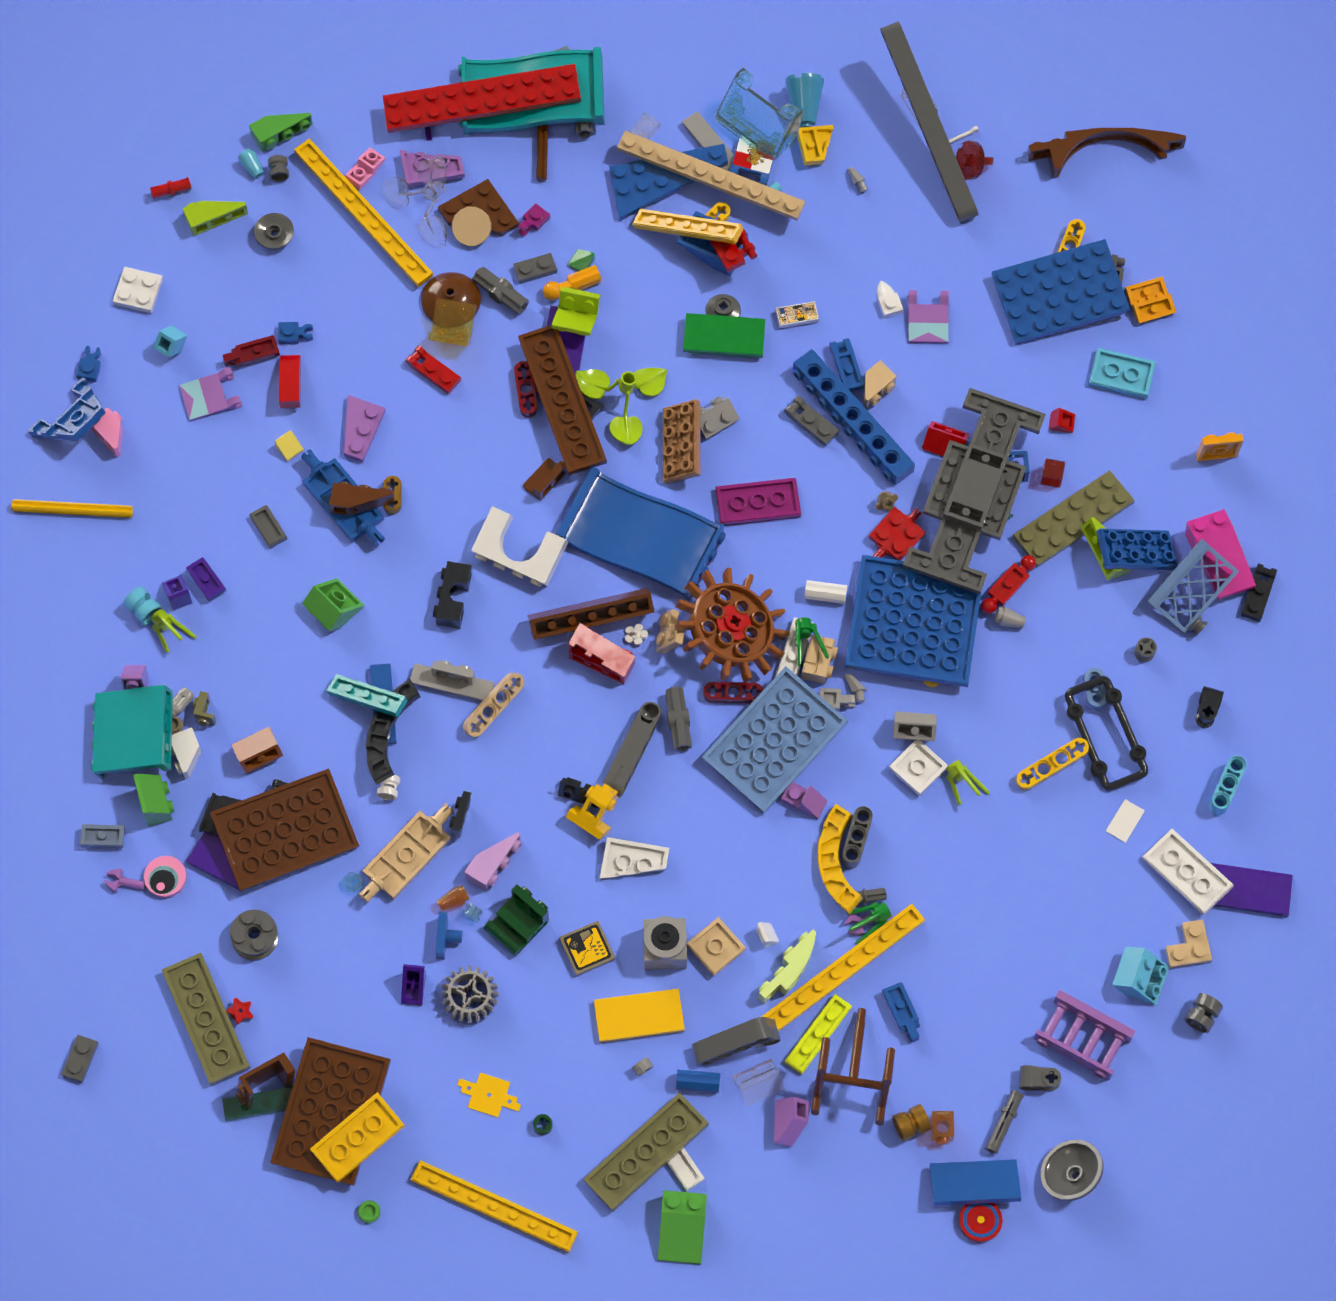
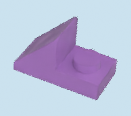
M794 782L785 790L781 797L782 802L816 819H819L828 801L812 786L806 789Z

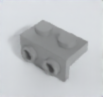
M719 396L711 400L709 406L700 407V432L704 439L711 437L740 419L729 398H721Z

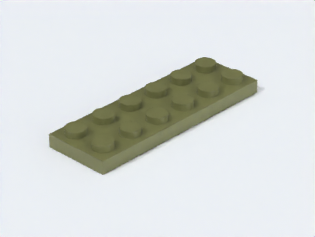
M1109 470L1014 533L1013 538L1026 555H1031L1035 558L1036 567L1038 568L1083 538L1085 535L1081 526L1090 518L1094 517L1098 522L1104 524L1134 504L1135 500Z
M202 953L161 969L210 1086L251 1069Z
M679 1092L592 1170L583 1181L614 1212L709 1126V1122Z

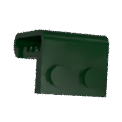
M518 884L512 888V896L496 912L497 916L492 921L488 920L483 928L514 957L549 922V912L546 904L541 900L537 902L532 897L533 894L525 886L521 888Z

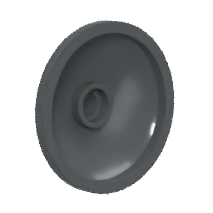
M1068 1140L1062 1142L1046 1155L1040 1171L1041 1182L1045 1190L1058 1200L1075 1201L1090 1194L1099 1184L1104 1170L1103 1159L1096 1147L1087 1141Z

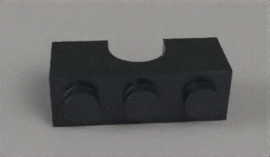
M447 561L446 568H442L441 580H443L442 587H438L437 598L439 602L438 605H434L433 609L436 625L461 629L464 603L454 601L451 595L458 590L469 591L472 565Z

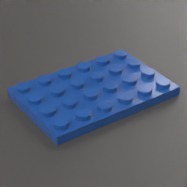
M1106 239L1005 267L991 273L1015 345L1130 312Z

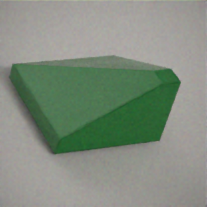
M577 249L568 266L577 271L588 268L595 260V253Z

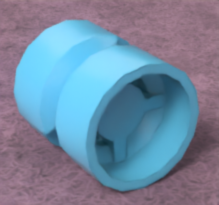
M144 587L134 589L123 602V605L130 613L135 612V618L143 626L152 623V615L162 609V606L155 599H151V595Z

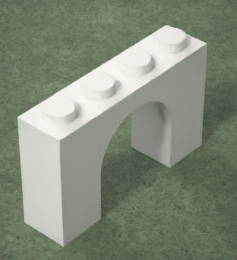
M492 506L471 550L476 554L475 558L486 562L488 559L494 562L493 566L504 571L505 568L512 570L511 574L523 579L525 576L531 579L530 583L541 587L542 584L548 587L568 541L547 531L537 553L532 558L521 562L513 561L506 556L503 550V540L513 516Z

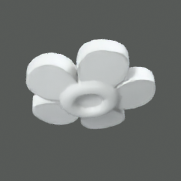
M636 624L634 628L628 626L625 629L627 634L625 641L627 643L634 641L635 645H641L643 643L642 639L648 637V632L643 630V625Z

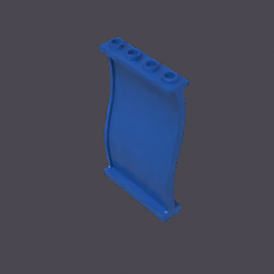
M595 467L590 469L556 533L557 536L568 541L567 545L612 566L655 581L684 596L685 600L688 601L692 595L684 587L690 581L697 587H700L698 583L702 578L701 575L709 569L707 565L709 561H714L717 554L716 547L718 544L722 545L726 537L723 524L718 525L691 510L630 488L602 474Z

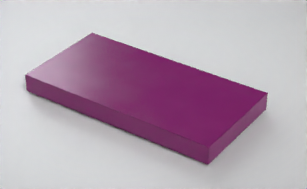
M796 477L715 486L720 524L724 526L801 517Z

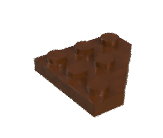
M489 179L438 206V211L450 226H452L454 216L466 207H477L486 212L492 223L491 232H494L495 235L504 236L518 228L519 222Z

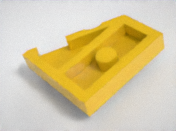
M833 125L797 128L796 135L804 166L824 163L834 129Z

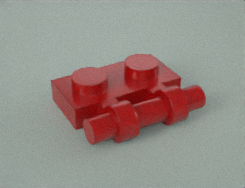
M743 229L737 243L741 242L743 245L741 249H738L736 244L710 240L712 247L727 272L745 265L744 257L749 256L753 260L758 256L755 252V246L747 238L748 235L745 229Z

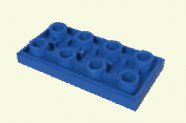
M1100 528L1096 531L1105 569L1174 570L1178 566L1170 533L1167 530Z
M1017 1159L930 1163L934 1206L1021 1202Z

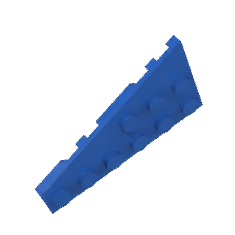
M724 144L681 152L720 168L728 165ZM643 160L609 166L620 221L626 219V216L633 212H639L640 209L650 203L654 204L679 191L686 184L696 182Z

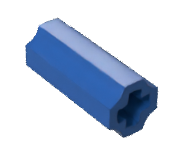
M677 1069L676 1089L719 1093L720 1073Z

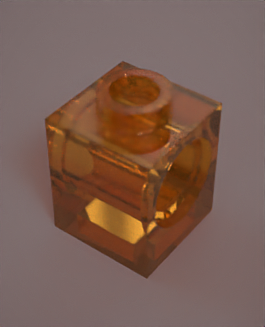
M932 1111L930 1115L931 1141H936V1144L939 1145L953 1142L954 1111ZM937 1125H946L948 1131L945 1133L939 1132Z

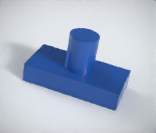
M439 912L435 950L436 959H445L446 942L462 943L463 930H448L447 912Z

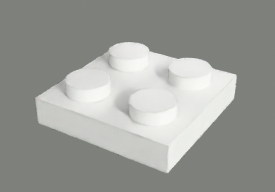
M124 267L113 298V304L152 314L163 282V276Z
M918 739L889 766V770L920 796L946 770L948 765Z

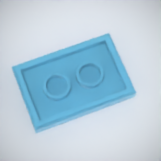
M1097 348L1088 386L1147 399L1156 361Z

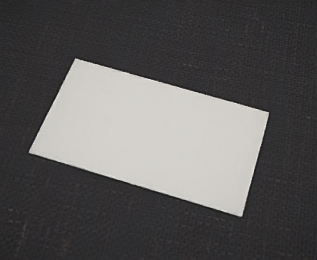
M1125 799L1106 832L1126 843L1145 810Z

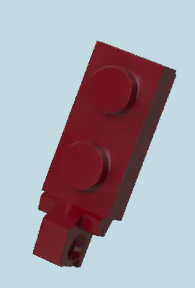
M274 335L235 345L236 348L231 349V353L222 355L225 367L235 364L238 367L280 356V352Z

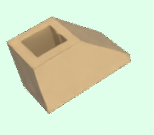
M881 360L865 373L864 407L866 409L871 405L875 406L878 404L885 393L889 394L896 387L897 376Z

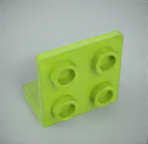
M561 287L559 305L551 328L590 336L598 317L601 294Z

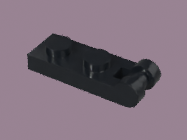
M1260 563L1257 564L1253 576L1256 587L1249 589L1241 616L1261 622L1278 570L1275 568H1265ZM1260 575L1267 576V581L1259 579Z

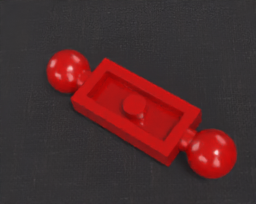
M1031 555L1024 556L1020 561V567L1013 563L988 590L987 594L991 598H986L981 602V610L985 614L994 613L997 609V603L1004 606L1030 577L1026 571H1032L1036 567L1035 558Z

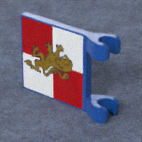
M739 136L730 172L737 174L738 170L759 175L761 176L759 183L767 186L777 145Z

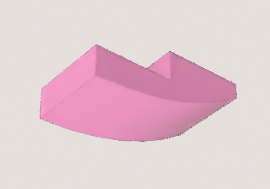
M369 148L358 158L357 164L345 174L346 179L357 189L361 190L381 167L385 157Z

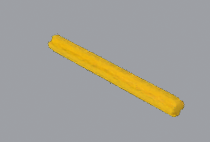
M19 499L12 500L11 504L12 511L126 518L133 516V507L129 505Z

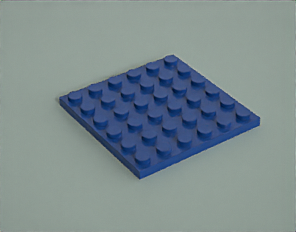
M862 555L845 668L968 687L981 594L979 595L903 568L904 561Z

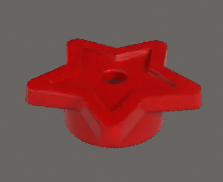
M234 998L233 1006L227 1009L226 1013L230 1014L237 1024H240L245 1019H253V1015L249 1010L251 1001L241 1002L238 998Z

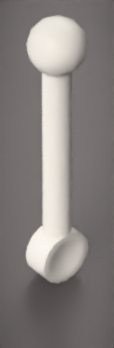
M974 126L971 130L949 139V142L952 143L967 135L975 134L979 131V128Z

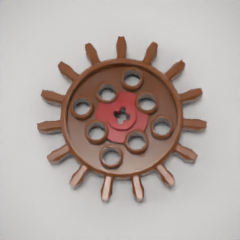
M726 568L722 576L723 583L716 584L711 572L706 570L701 577L707 589L702 591L690 581L684 589L696 599L695 602L692 604L679 599L675 604V608L690 613L689 621H678L674 626L675 630H690L694 639L684 646L683 651L688 652L699 647L706 655L701 661L699 668L701 670L705 669L712 660L721 664L720 680L723 681L729 677L731 667H739L743 682H748L752 678L749 665L753 663L756 664L765 676L772 670L762 657L765 652L778 661L785 654V652L771 644L773 638L785 640L789 636V631L776 629L773 623V619L780 618L785 613V609L773 611L768 609L764 601L772 594L773 590L771 588L765 590L760 596L750 590L754 578L752 574H749L743 581V584L739 585L733 583L731 568ZM720 594L724 595L727 601L723 600ZM737 605L741 606L744 612L740 611ZM712 610H715L718 613V616H715L712 613ZM755 616L761 620V623L756 621ZM703 625L707 626L710 632L706 631ZM747 632L751 633L753 638H750ZM721 636H722V637H725V638L727 639L728 643H725V642L721 639ZM738 647L742 648L745 654L741 653Z

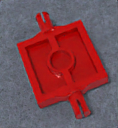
M894 507L868 536L878 547V551L873 556L882 558L884 555H887L894 560L902 561L907 555L909 547L913 548L926 533L915 522L922 512L915 508L908 516Z

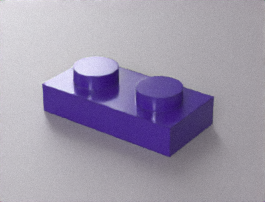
M204 557L186 567L187 572L208 601L213 600L226 591L225 586Z

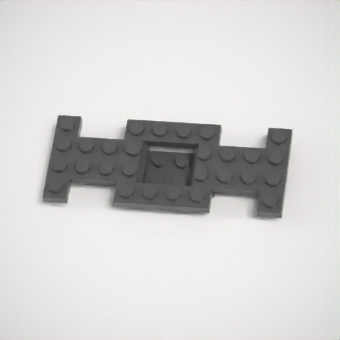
M969 388L962 408L981 414L969 447L951 440L949 441L924 507L923 514L941 520L930 553L909 547L903 568L980 595L987 573L969 568L971 558L980 534L1000 541L1026 471V466L1009 461V455L1019 428L1039 435L1046 414Z

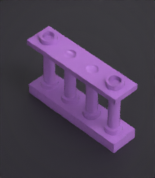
M1059 989L1053 1001L1057 1009L1045 1031L1042 1032L1037 1029L1034 1039L1037 1040L1036 1042L1040 1046L1050 1047L1094 1071L1097 1077L1110 1080L1114 1071L1109 1066L1121 1044L1125 1042L1130 1043L1135 1030ZM1070 1011L1075 1014L1076 1019L1062 1043L1051 1036L1064 1012ZM1088 1021L1094 1024L1095 1030L1083 1052L1080 1053L1071 1048V1045L1082 1024ZM1107 1031L1114 1035V1040L1100 1064L1089 1057L1102 1033Z

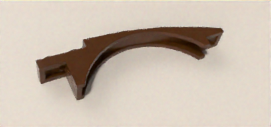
M1091 128L1065 131L1063 139L1056 138L1048 142H1034L1029 145L1027 157L1028 161L1048 158L1052 176L1057 178L1066 162L1076 152L1093 143L1108 140L1127 141L1150 150L1160 159L1167 158L1166 151L1184 148L1186 135L1141 128Z

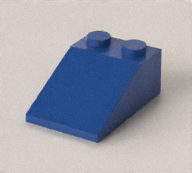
M697 211L692 216L716 220ZM680 236L677 240L678 245L711 268L729 276L734 272V270L726 271L710 240ZM741 242L736 243L738 249L743 248Z

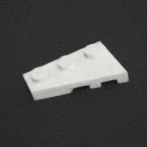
M607 837L600 879L666 870L670 848Z

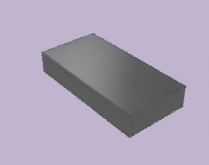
M267 505L249 514L269 549L287 540L286 534Z

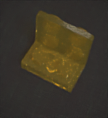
M440 298L436 299L432 330L429 332L428 340L469 346L471 344L476 305Z

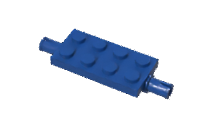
M311 449L307 450L308 455L304 452L301 458L311 468V473L302 481L303 485L347 538L353 542L363 534H366L374 546L379 545L378 541L382 543L385 537L381 535L375 526L384 520V516L377 508L352 516L330 513L329 502L333 483L347 482L358 486L335 458L329 462H320Z

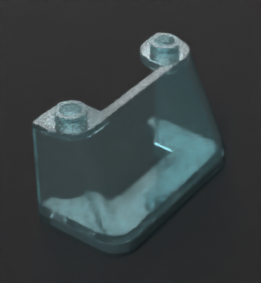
M741 68L734 76L717 110L716 120L721 126L765 158L776 159L796 141L804 112L792 104H786L777 109L750 89L753 85L754 77L745 68Z

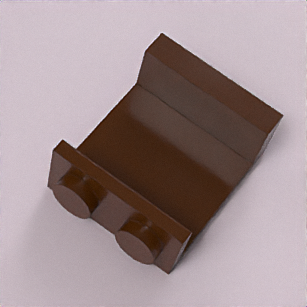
M284 1052L239 1077L236 1097L241 1105L245 1104L248 1110L252 1108L254 1094L252 1089L276 1075L285 1089L293 1085L295 1069Z

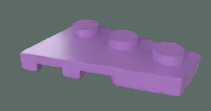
M400 150L407 188L465 178L460 156L442 154L434 156L425 155L424 152H417L416 154Z
M348 395L344 443L345 457L364 462L386 412L385 407Z

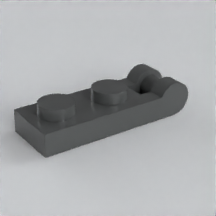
M796 396L793 399V403L784 409V413L825 447L839 434V429L810 407L800 396ZM798 409L803 411L800 415L796 412Z

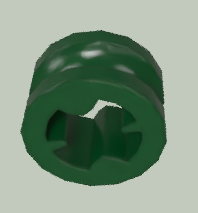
M540 1114L534 1118L533 1128L535 1132L539 1135H547L551 1132L553 1125L548 1115ZM540 1120H545V1123H549L546 1125L545 1130L537 1127L540 1124Z

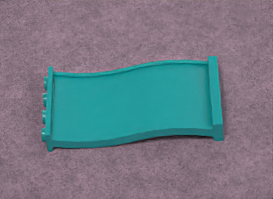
M593 47V50L548 51L497 60H469L466 57H461L462 64L458 65L459 76H462V81L459 83L575 64L581 102L459 121L460 128L464 129L465 135H469V132L513 131L567 122H593L597 125H605L603 56L601 47Z

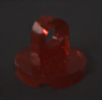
M968 140L963 142V146L958 149L956 159L965 180H975L981 175L984 165H993L994 157H985L979 142Z

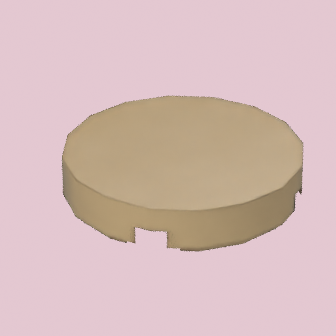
M466 207L454 216L452 231L460 243L467 246H477L484 243L489 237L492 223L487 213L482 209Z

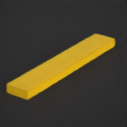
M640 209L632 223L636 229L731 244L737 243L744 229L742 224L647 209Z

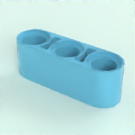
M1236 755L1229 759L1209 802V810L1214 815H1223L1227 811L1247 766L1243 757ZM1235 764L1239 766L1240 770L1236 771L1232 769L1231 765ZM1223 783H1230L1232 785V788L1228 789L1224 787ZM1215 801H1222L1224 803V806L1220 807L1216 805Z

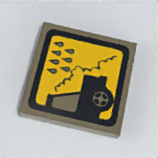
M599 921L559 937L576 977L615 960L613 951Z

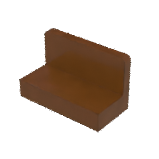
M547 458L523 484V488L541 501L567 474L564 462L560 460L558 463H555L552 459Z

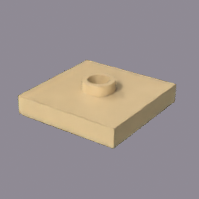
M719 917L687 942V947L713 976L717 975L746 951V947Z

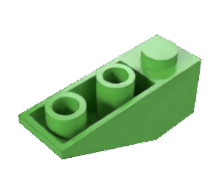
M311 113L269 115L251 123L249 129L251 136L261 151L264 152L267 149H273L284 140L291 139L296 133L307 130L313 125Z

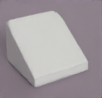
M760 922L757 924L756 931L765 948L779 942L770 923Z

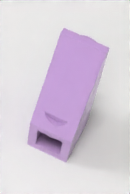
M517 832L477 854L464 872L465 879L485 891L490 886L493 887L499 878L497 875L500 870H505L508 866L511 854L519 850L522 844L520 833Z

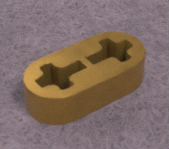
M392 475L385 478L383 487L390 489L391 483H395L394 508H390L389 504L383 505V508L387 514L395 515L399 513L402 507L401 480L397 476Z

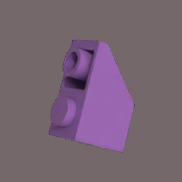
M146 665L124 666L121 673V682L124 690L147 687L148 672Z
M797 1097L775 1100L774 1143L792 1147L808 1124L809 1101Z

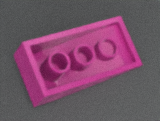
M1225 509L1187 521L1185 536L1192 549L1203 539L1239 570L1236 576L1217 596L1218 600L1256 587L1236 532ZM1210 551L1204 554L1203 565H1215V556ZM1217 558L1218 564H1224ZM1227 566L1218 567L1219 579L1228 578L1233 572ZM1215 567L1203 568L1208 580L1216 579ZM1219 581V587L1224 583V581ZM1209 582L1215 593L1217 591V582Z

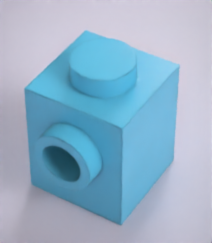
M171 325L159 331L153 348L167 357H172L182 351L188 335Z

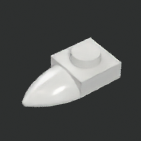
M880 281L877 288V299L884 318L903 313L904 309L898 293H895L887 283Z

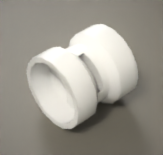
M393 775L381 782L380 787L377 788L376 795L382 799L396 800L398 796L396 789L400 785L401 778Z

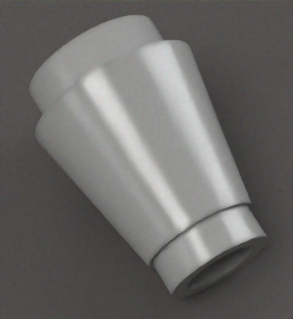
M1005 606L1003 608L998 607L994 617V622L998 623V626L1022 629L1026 621V617Z

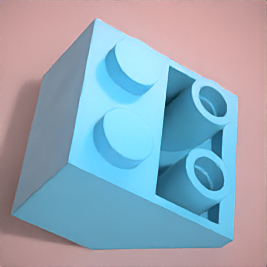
M1125 947L1112 985L1127 996L1157 1005L1169 966L1146 948Z

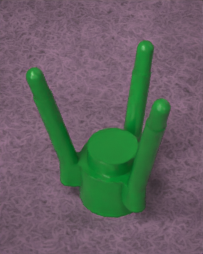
M807 617L798 618L795 621V646L798 647V666L802 665V639L809 638L812 632L825 658L828 659L829 655L817 631L816 623H812L811 619Z
M875 902L871 905L854 909L850 913L851 915L872 910L870 911V917L851 926L848 929L849 931H853L872 920L877 923L858 939L856 944H859L879 927L887 923V919L892 917L885 902L881 904Z

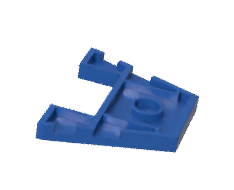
M84 377L70 389L79 398L53 424L40 418L28 430L32 437L78 441L94 424L100 421L106 412Z

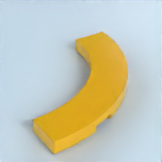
M835 804L823 824L821 837L818 841V866L829 894L850 915L862 900V896L849 885L843 875L840 864V845L843 834L853 816Z

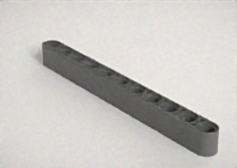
M897 21L880 28L886 47L959 222L978 216V210L900 22Z

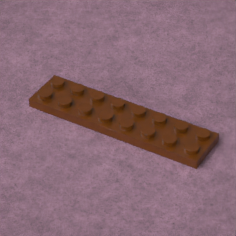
M552 325L518 335V339L567 473L572 475L606 464L607 459L559 330L551 328Z

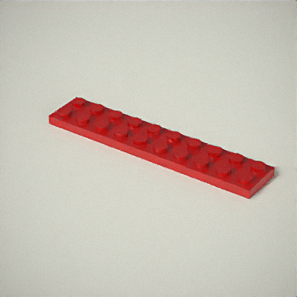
M575 64L382 95L388 133L581 102Z

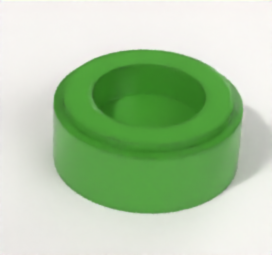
M368 1200L360 1205L358 1214L363 1222L371 1224L379 1219L381 1211L376 1202Z

